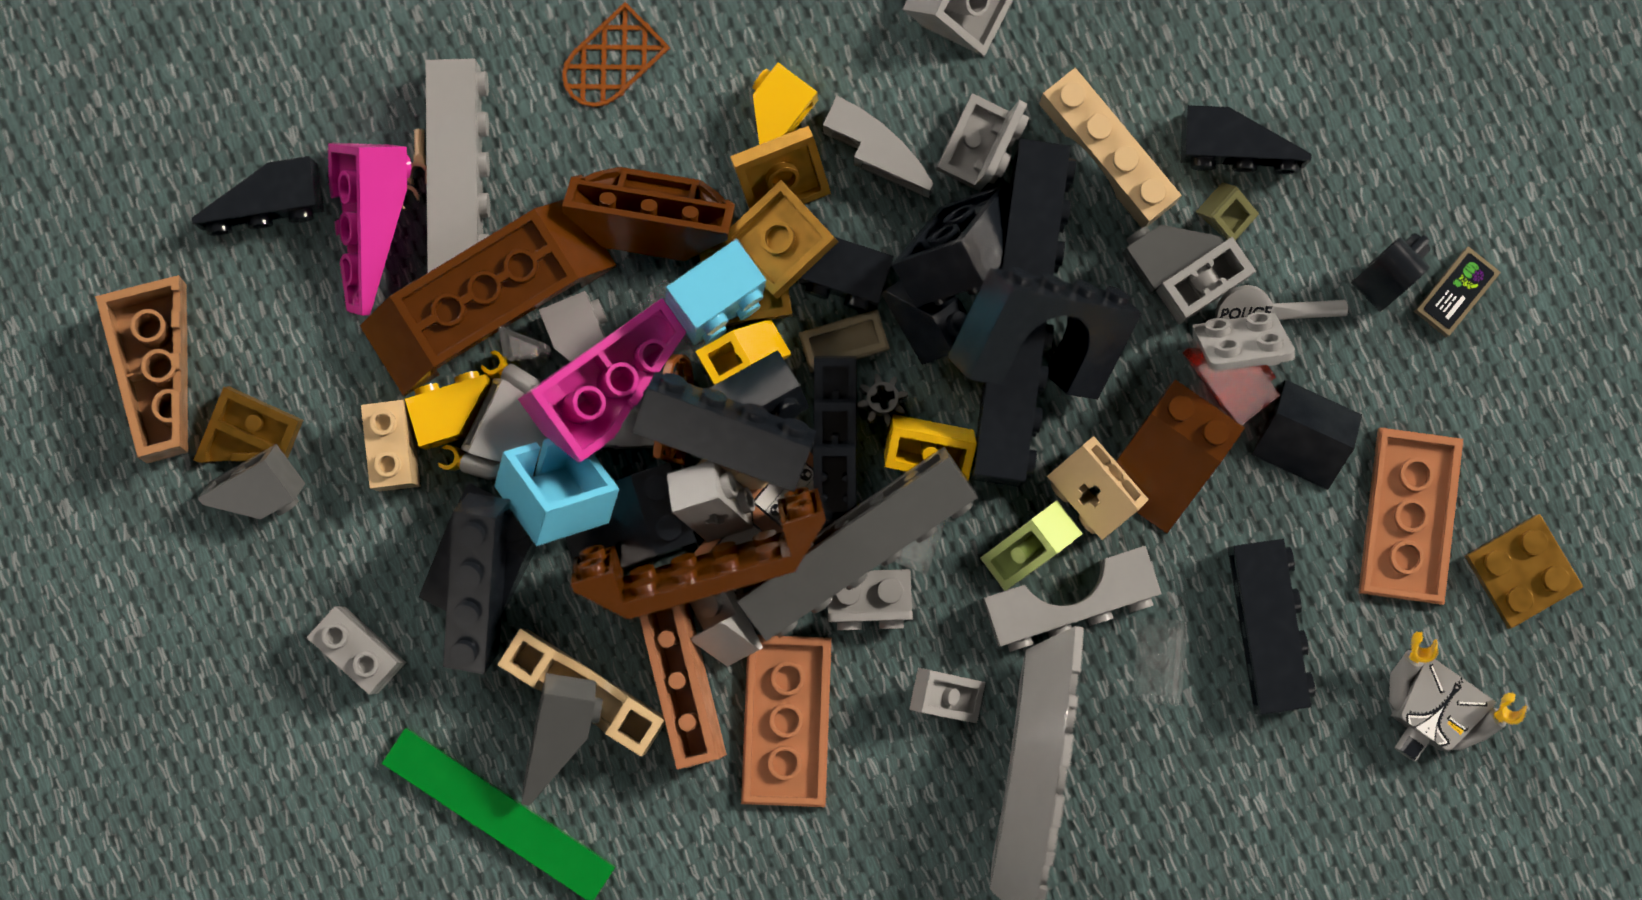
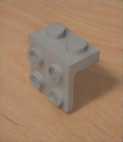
M972 93L935 170L978 191L988 182L994 184L997 178H1001L1012 156L1005 152L1007 147H1012L1015 140H1019L1027 125L1029 117L1023 114L1027 103L1019 100L1008 111Z
M1255 312L1247 317L1229 320L1214 318L1206 323L1192 325L1194 369L1197 376L1278 365L1280 362L1292 361L1295 358V348L1275 313Z

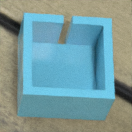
M735 239L666 287L665 302L685 329L687 337L694 346L702 340L709 344L727 331L724 325L730 319L733 320L738 316L740 320H744L761 307L759 301L764 297L763 293L767 280L739 241Z
M549 438L543 440L541 452L537 442L504 451L494 486L502 498L510 499L511 511L536 546L609 523L619 492L618 486L594 454L578 463Z

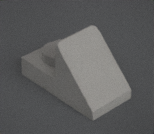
M734 590L689 602L704 630L691 637L692 642L724 665L729 666L763 648L747 615L737 603Z
M918 668L909 710L977 723L986 682Z

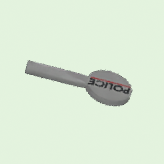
M1242 285L1234 287L1223 295L1217 304L1215 318L1229 320L1247 317L1255 312L1275 313L1279 320L1343 317L1348 314V304L1346 300L1272 303L1266 292L1257 286Z

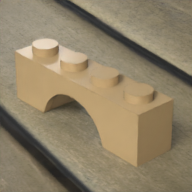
M1076 68L1042 94L1039 105L1063 134L1078 143L1097 163L1109 180L1117 199L1141 228L1148 227L1177 203L1182 196Z
M520 628L497 664L542 691L545 673L596 681V697L603 698L599 723L593 724L599 727L606 735L639 756L647 753L665 725L664 715L528 629Z

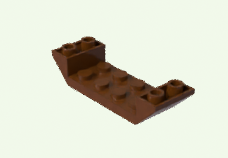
M564 199L532 209L390 295L360 325V328L404 397L416 388L439 376L440 374L437 369L570 287L579 283L581 288L617 267L607 249L599 245L562 212Z
M808 487L796 488L795 492H786L784 494L785 498L777 499L783 532L777 533L776 530H766L754 535L751 541L737 545L734 541L724 542L714 546L711 549L712 552L695 556L694 553H685L674 557L671 563L656 568L652 564L637 567L628 576L623 574L615 546L605 549L603 545L585 548L579 552V556L574 557L571 578L573 592L626 619H631L794 573L826 521L818 488L809 490Z

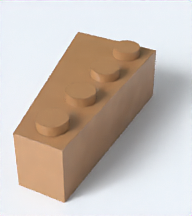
M177 275L95 296L137 457L148 464L188 453L187 284Z

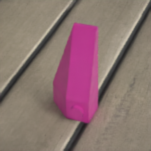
M328 143L331 198L340 197L342 206L340 219L334 222L336 236L340 235L342 243L347 245L348 253L343 254L340 260L346 311L362 316L370 315L406 195L407 179L411 175V160L407 155V147Z
M661 298L519 397L518 400L541 433L580 463L617 435L630 411L643 397V393L654 373L660 372L686 334V331L664 299Z

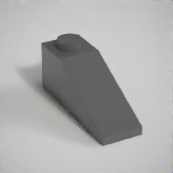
M545 673L523 780L522 805L530 806L588 739L591 723H599L603 698L596 697V681Z

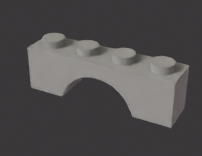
M1142 546L1101 560L1100 574L1095 587L1084 599L1073 605L1056 606L1043 602L1033 595L1025 585L982 598L997 646L1007 644L1009 652L1033 645L1031 636L1047 631L1049 638L1072 628L1071 623L1086 618L1089 626L1113 619L1111 610L1126 605L1129 613L1153 606L1151 597L1162 593L1146 546Z

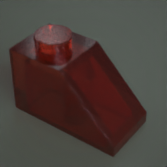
M1187 348L1182 352L1224 412L1241 425L1280 396L1271 383L1276 376L1268 365L1212 371L1200 348Z

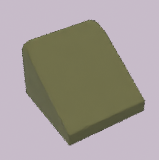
M1224 182L1216 188L1196 211L1203 220L1226 240L1231 237L1236 240L1259 215L1237 186Z

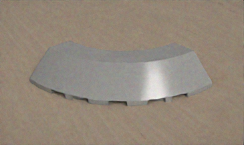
M1072 627L1025 651L1019 679L1006 788L991 866L990 889L1000 900H1046L1048 886L1046 884L1050 866L1054 864L1058 828L1061 825L1065 800L1063 793L1067 767H1070L1074 737L1072 732L1078 704V696H1075L1078 675L1081 672L1084 627Z

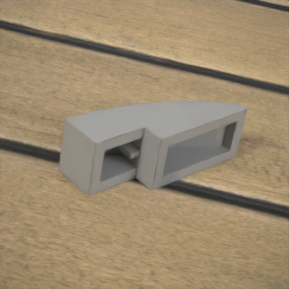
M836 96L823 124V134L857 148L854 156L855 166L929 198L933 189V182L922 164L903 141L869 113Z

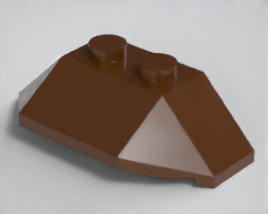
M625 167L597 171L585 177L582 175L572 176L562 204V212L603 248L679 261H686L728 240L735 211V204L729 199L725 200L716 190L702 180Z

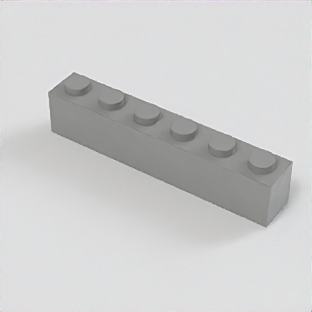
M475 58L425 60L428 272L490 236L489 234H483V218L490 217V197L488 193H483L482 177H489L490 174L488 152H482V137L489 136V117L487 112H482L481 96H488L489 81L487 71H481V67Z

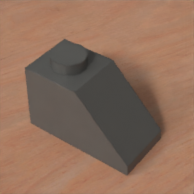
M1159 225L1152 231L1145 226L1126 239L1129 246L1126 247L1122 255L1150 295L1163 282L1222 244L1223 241L1217 235L1166 225Z
M275 444L210 481L198 497V500L205 506L263 519L273 512L280 516L297 505L299 500L296 497L306 483L278 445Z

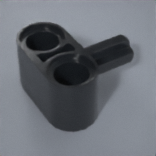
M1416 233L1410 235L1406 241L1399 237L1367 265L1368 267L1350 283L1381 312L1409 289L1430 268L1423 260L1431 249L1428 245L1429 238L1425 235L1421 237Z

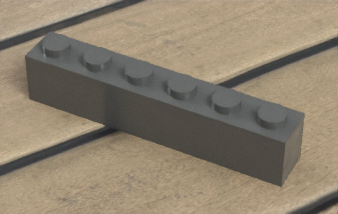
M943 447L821 530L796 572L737 588V603L766 641L775 635L782 637L791 632L797 626V620L810 611L815 614L825 609L832 602V596L842 589L851 590L859 586L867 578V572L879 564L887 566L901 556L903 552L901 549L915 540L919 543L931 537L937 531L938 524L950 516L952 519H955L965 514L972 507V501L978 498L974 488L947 449Z

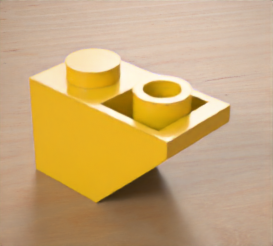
M771 319L732 330L695 351L713 385L777 350L784 360L792 356Z
M471 371L454 377L455 383L440 388L438 383H433L416 388L414 390L415 396L406 398L405 402L418 446L428 450L466 438L492 383L491 378L486 374L479 376L478 371Z

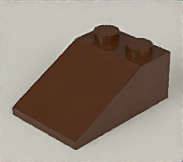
M1176 379L1167 386L1116 459L1119 466L1149 499L1136 513L1166 534L1214 473L1245 429L1244 426Z

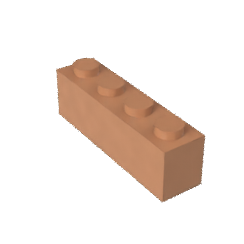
M689 602L639 616L676 768L681 769L717 760L727 755L701 649L691 640V637L697 635Z

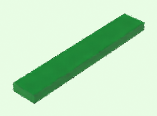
M409 728L403 730L382 762L384 766L586 900H595L616 868L614 864L525 805H522L519 801Z

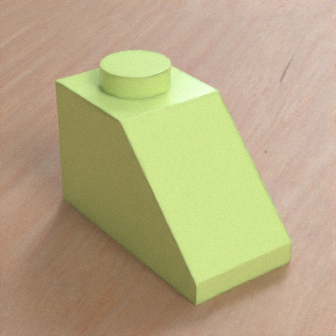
M1056 500L980 557V559L1004 591H1006L1058 554L1083 533L1058 500Z

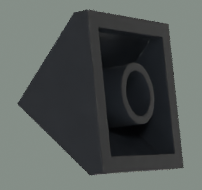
M1285 380L1251 455L1328 490L1355 449L1362 414Z

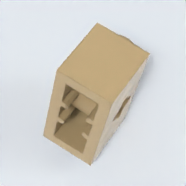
M404 400L361 405L370 489L381 492L420 487L415 432L406 402Z
M1094 436L1047 475L1052 482L1051 487L1055 494L1062 501L1069 502L1079 513V520L1085 529L1092 534H1097L1101 540L1112 533L1149 500ZM1096 485L1100 492L1094 496L1089 489Z

